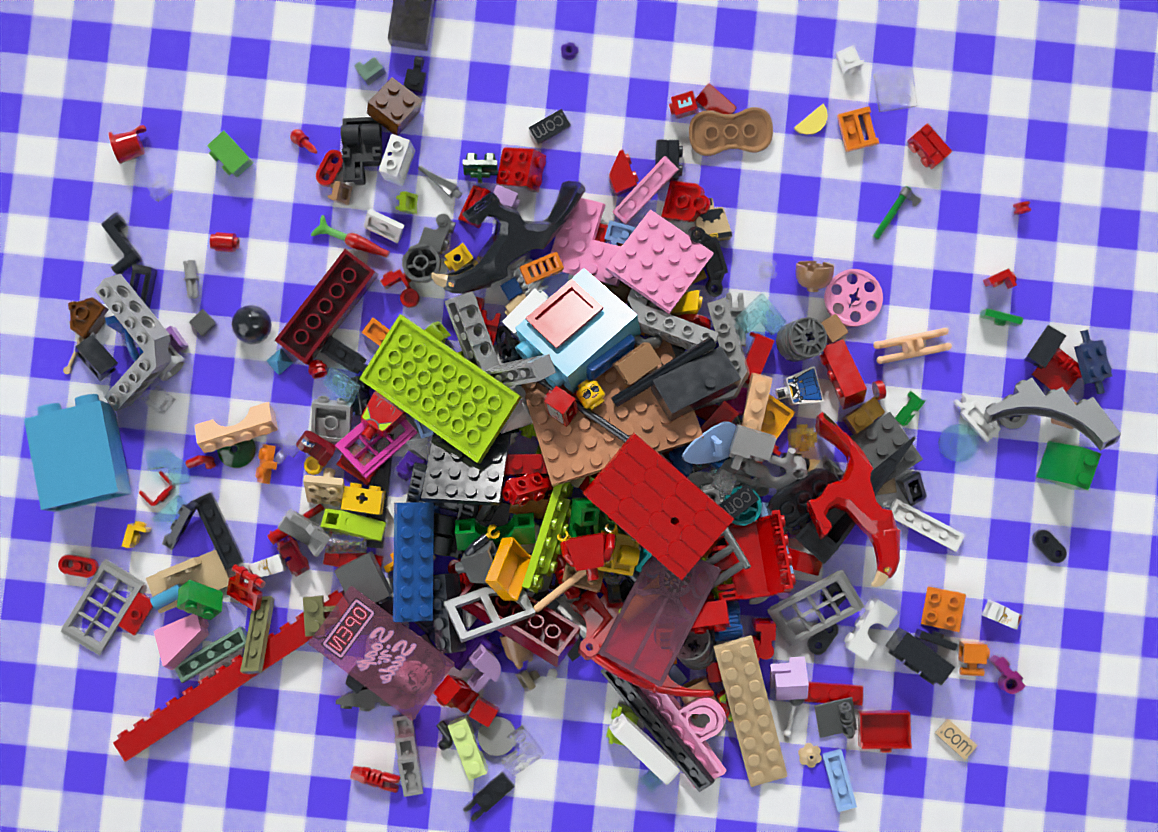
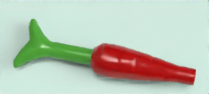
M324 215L320 218V225L311 233V236L328 234L345 241L346 245L350 248L380 255L388 258L390 251L381 248L356 233L346 234L330 228Z

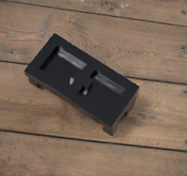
M1047 325L1024 360L1040 369L1045 368L1067 335Z
M93 334L75 346V354L99 381H102L116 370L115 367L118 365V362Z

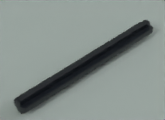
M708 337L612 397L613 403L619 407L650 388L652 380L717 346L716 342L712 337Z

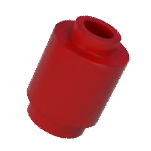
M216 232L210 235V248L219 252H235L236 249H239L240 239L235 233Z

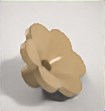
M806 743L804 747L798 750L800 763L810 768L815 767L816 763L822 760L820 755L821 749L818 746H813L811 743Z

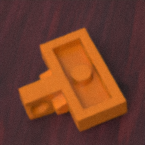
M263 444L259 450L260 465L255 473L259 483L270 484L272 469H277L278 462L273 461L276 446Z

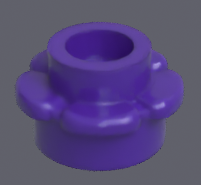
M567 42V44H563L560 48L561 56L565 60H574L579 53L578 47L573 42Z

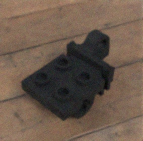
M372 117L342 118L343 182L365 185L364 166H380L382 162V125Z
M434 513L433 554L460 558V554H462L463 557L465 550L458 551L455 536V520H457V517Z

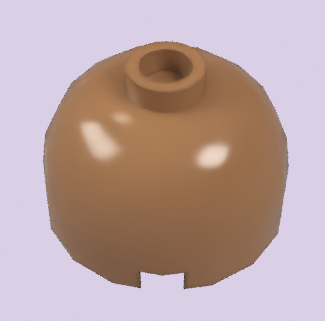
M799 261L796 263V279L801 286L807 288V291L818 292L819 289L825 288L832 281L834 274L833 264L827 262L819 264L816 263L817 261Z

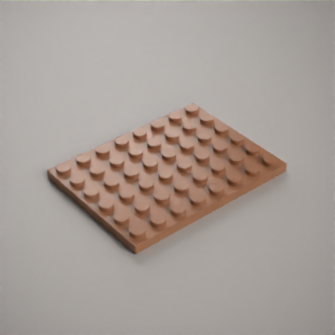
M663 340L659 348L654 349L662 362L658 365V368L676 358L671 343ZM614 366L595 379L605 392V397L603 398L604 402L592 411L629 436L635 432L658 453L691 444L695 439L703 435L694 410L670 422L652 393L651 387L619 407L615 406L612 397L631 385L624 383L626 380L622 379ZM537 382L521 384V387L526 392L525 400L552 487L601 472L625 443L580 411L567 427L547 412L544 398L549 391ZM563 384L559 387L579 401L576 392L572 394Z

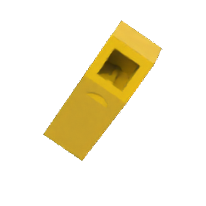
M700 290L685 292L670 312V315L677 317L682 314H698L702 306V296H699Z

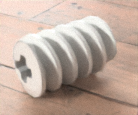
M527 256L518 259L510 265V270H515L513 273L514 277L520 276L517 282L523 283L521 286L522 290L528 289L525 292L526 296L534 288L541 293L549 287L548 285H541L544 279L526 285L519 267L533 261L532 259L526 260ZM529 268L528 271L531 277L533 278L534 275L532 273L531 268Z

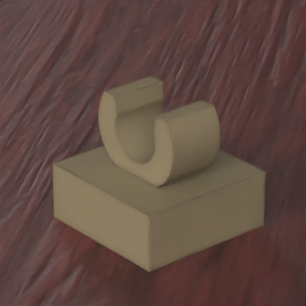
M522 670L515 674L525 691L534 689L536 685L533 681L540 677L537 670L529 673L527 670Z

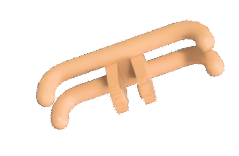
M941 328L876 341L873 344L875 349L901 345L903 350L901 353L879 356L876 362L878 364H885L948 351L952 348L951 343L924 348L923 340L947 335L949 330L948 328Z

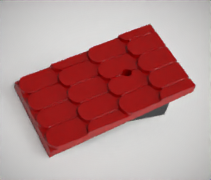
M633 432L583 492L592 503L681 580L734 520L728 512L635 432Z

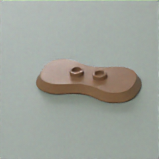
M750 107L736 114H721L710 110L702 111L692 118L689 126L691 146L696 153L704 156L716 155L727 149H740L751 153L760 152L770 145L773 137L772 119L766 110L758 107Z

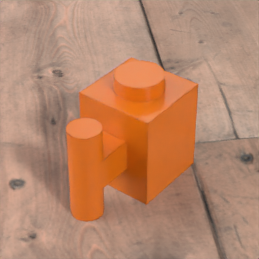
M959 641L958 660L967 663V668H959L960 675L984 676V669L977 668V664H987V659L990 657V649L987 644L983 642Z

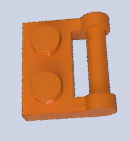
M870 107L837 115L846 152L880 144L874 132L870 117ZM858 116L863 117L869 140H864Z

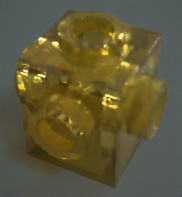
M808 424L796 425V429H787L788 448H798V452L809 451V447H815L814 443H817V432H814V428H808Z

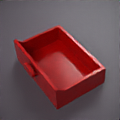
M908 710L857 711L858 746L861 749H880L882 753L892 752V749H912L911 715Z

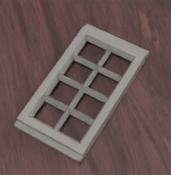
M105 559L60 632L100 656L119 627V623L136 595L142 590L145 582ZM105 572L118 579L112 589L99 583ZM121 581L133 588L127 599L115 592ZM96 586L109 593L103 604L90 597ZM112 596L124 603L118 613L106 607ZM87 601L100 608L94 618L82 612ZM103 610L115 617L109 628L97 621ZM78 615L91 622L85 633L72 626ZM94 625L106 631L101 642L88 635Z
M842 569L771 606L767 611L788 645L794 646L862 610L865 606ZM837 581L843 592L831 597L826 586ZM822 589L828 600L816 605L811 594ZM845 595L851 606L840 611L834 601ZM807 597L813 608L801 613L796 602ZM830 603L836 614L825 619L819 609ZM792 605L798 616L786 621L781 610ZM815 611L821 622L810 627L804 617ZM800 619L806 630L795 635L790 624Z

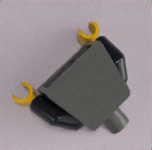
M495 524L489 525L487 528L488 533L480 535L465 549L461 562H457L455 565L456 572L458 574L466 573L469 581L472 583L489 586L485 579L497 552L493 540L489 541V539H496L500 535L499 530L491 533L496 528Z

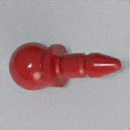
M294 129L290 133V139L294 144L301 148L305 147L309 152L317 154L315 146L309 142V137L302 130Z

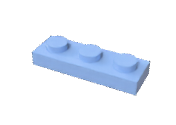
M838 749L823 753L822 756L837 811L841 812L856 808L857 805L842 750Z

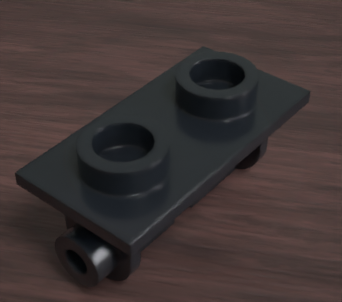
M361 376L350 378L351 382H349L351 395H357V398L351 399L355 416L362 415L370 401V386L360 380Z

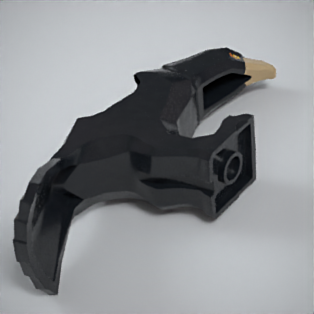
M579 181L563 182L549 217L543 221L523 220L514 207L501 203L495 193H488L462 214L467 221L476 225L481 224L487 216L493 217L496 220L494 233L482 248L478 257L469 265L448 274H436L433 272L431 273L432 280L435 284L443 287L444 290L457 294L490 288L493 283L508 276L507 267L514 259L532 249L538 248L543 250L563 227L586 191L585 186Z

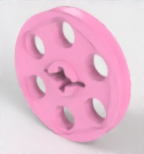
M849 269L840 272L832 278V281L826 287L824 302L830 316L836 314L833 311V305L836 303L841 304L843 311L837 315L844 326L857 327L870 322L877 316L882 307L883 293L879 282L870 273L860 269ZM849 274H854L857 277L855 284L848 283L847 276ZM866 282H871L874 285L873 292L865 291L864 285ZM833 285L841 287L839 295L832 293L831 287ZM856 292L858 301H854L851 304L849 295H853ZM868 301L875 303L876 308L874 311L866 309ZM852 312L859 313L860 320L858 322H853L850 319Z

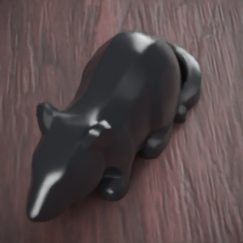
M505 325L500 326L496 334L499 357L504 358L503 363L522 360V357L515 349L520 342L512 337L511 331ZM505 332V339L501 343V336Z

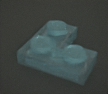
M763 293L759 294L734 319L745 333H749L761 323L770 335H774L787 322Z

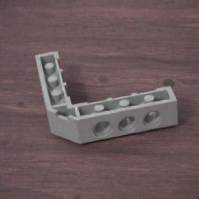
M121 274L104 278L94 290L144 351L104 396L116 412L131 406L172 361L171 353H168L170 334Z
M631 289L627 298V306L638 315L641 332L651 336L659 335L662 340L687 350L708 337H712L717 343L718 332L649 307L650 301L634 289Z
M473 291L444 301L464 357L507 387L540 381L556 373L550 354L499 364Z
M726 297L709 302L707 305L715 332L719 333V347L723 348L741 377L738 388L695 410L737 398L743 384L750 375L731 307Z

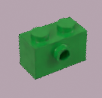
M190 579L178 589V609L208 620H212L222 612V591Z

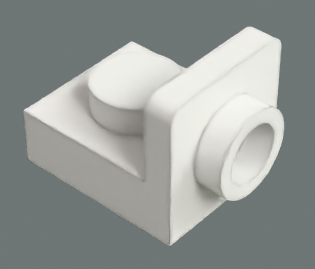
M854 45L837 51L835 54L843 75L847 73L853 75L861 71L864 60H860Z

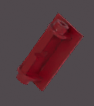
M291 535L276 544L278 546L276 549L283 560L287 557L291 558V560L286 562V565L292 575L294 574L297 577L310 569L307 558L302 555L297 541Z

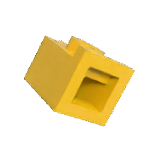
M461 243L458 247L444 255L447 259L444 263L450 271H457L474 260L464 243ZM460 255L461 259L460 261H455L454 257Z

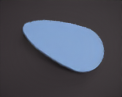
M725 421L711 427L686 448L682 454V459L691 464H706L729 457V448L736 425Z

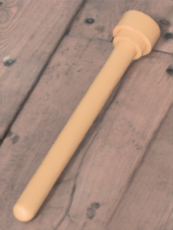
M586 570L576 572L535 604L533 607L535 612L541 611L586 576Z

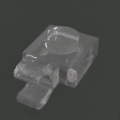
M290 430L278 444L282 450L274 456V461L282 464L288 455L294 458L300 451L296 445L300 437Z

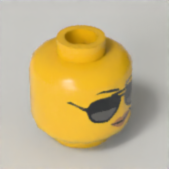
M585 380L578 385L579 390L576 392V396L584 408H591L593 410L604 402L605 392L597 381L589 382Z

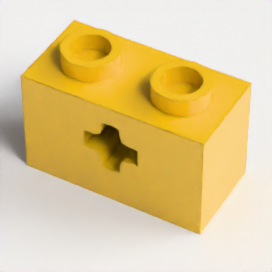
M350 483V486H344L341 509L380 515L383 513L386 491H381L379 486L369 485V489L362 488V484ZM365 495V497H368V500L363 502L360 496Z

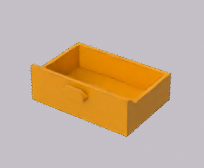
M514 537L502 538L485 579V582L503 601H518L532 556L522 548Z

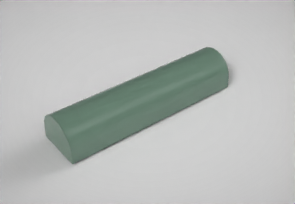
M238 627L184 659L175 668L181 683H185L244 648L248 632L243 627Z

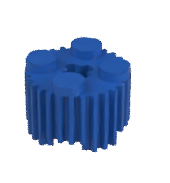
M727 602L731 627H727L725 631L720 632L714 630L715 642L736 640L743 636L739 602Z

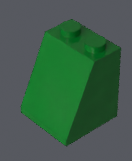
M1048 441L1036 477L1071 490L1089 491L1101 453L1080 446Z

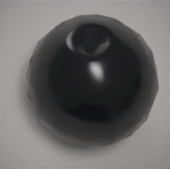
M247 305L238 309L231 323L235 336L247 344H258L264 341L270 334L272 327L271 318L268 313L255 305Z

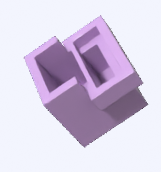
M789 657V663L770 664V688H775L776 701L807 699L809 684L805 657Z

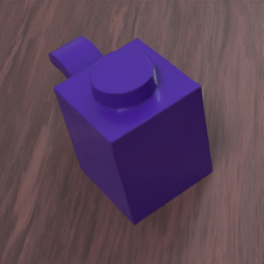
M408 451L395 470L399 472L397 475L404 481L409 479L411 481L415 462L425 464L426 461L412 451Z

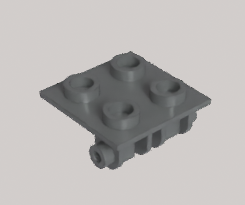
M852 697L814 705L820 738L843 733L848 739L854 737L857 724Z

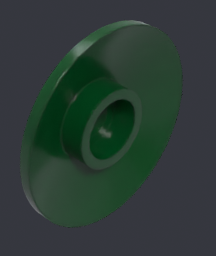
M253 438L232 446L217 449L219 459L231 468H242L248 465L253 460L256 452ZM234 445H236L238 448L237 452L235 453L232 451V447Z

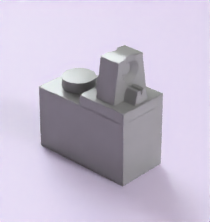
M737 424L729 448V457L733 458L730 467L739 470L741 462H746L750 455L756 461L764 462V459L770 461L777 438L774 435Z

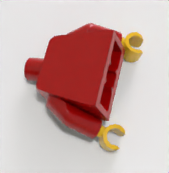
M607 524L605 526L606 532L571 538L569 533L565 531L566 537L563 539L560 534L557 535L558 540L561 542L562 557L576 571L586 570L588 581L599 579L598 568L604 567L606 562L610 561L615 549L616 535L618 534L616 524L614 530H609V525Z

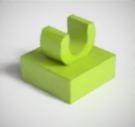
M407 191L400 192V195L396 196V199L399 200V206H395V209L408 214H417L418 195Z

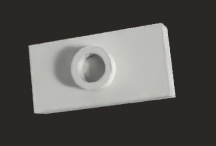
M370 209L366 214L363 227L398 243L405 225Z

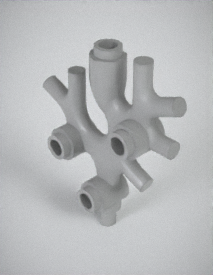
M789 448L785 458L771 455L770 461H768L783 467L786 470L785 475L774 477L765 465L749 458L746 462H741L740 468L744 473L754 476V478L750 479L734 472L731 479L740 483L735 487L744 486L747 483L759 496L767 495L769 488H775L778 493L797 479L807 476L806 461L801 456H795L796 450L794 448Z

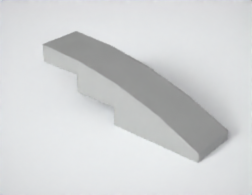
M412 712L393 715L392 721L398 755L397 762L404 797L423 794L420 760Z

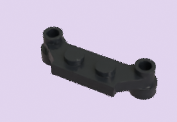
M691 227L688 230L690 239L695 243L702 244L714 253L705 266L709 277L705 288L709 295L717 297L723 291L721 283L724 275L728 273L718 237H711L701 227Z

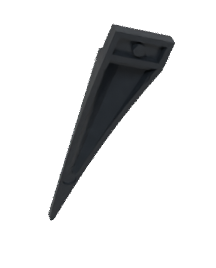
M916 436L912 437L872 470L870 482L875 496L915 441ZM836 508L829 510L826 518L831 522L832 529L825 538L820 540L812 520L795 537L823 564L840 548L856 525L846 512Z

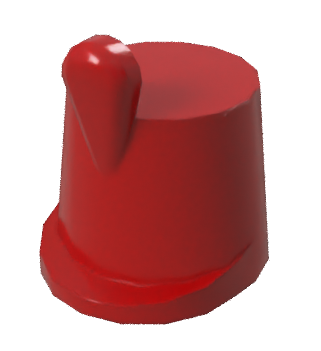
M140 125L132 131L113 134L111 131L108 132L112 150L119 164L145 154L139 133L146 132L144 125Z

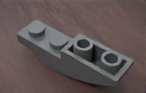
M374 685L364 687L358 694L354 691L348 692L340 696L335 704L340 705L344 709L360 707L359 710L366 712L375 709L377 702H380L381 706L395 704L399 705V708L410 709V707L415 706L417 696L414 698L410 697L412 695L402 694L400 697L394 696V694H398L396 690L399 687L397 685Z

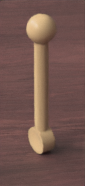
M82 337L77 338V345L84 340ZM75 350L68 366L63 369L65 374L72 373L71 367L76 358Z

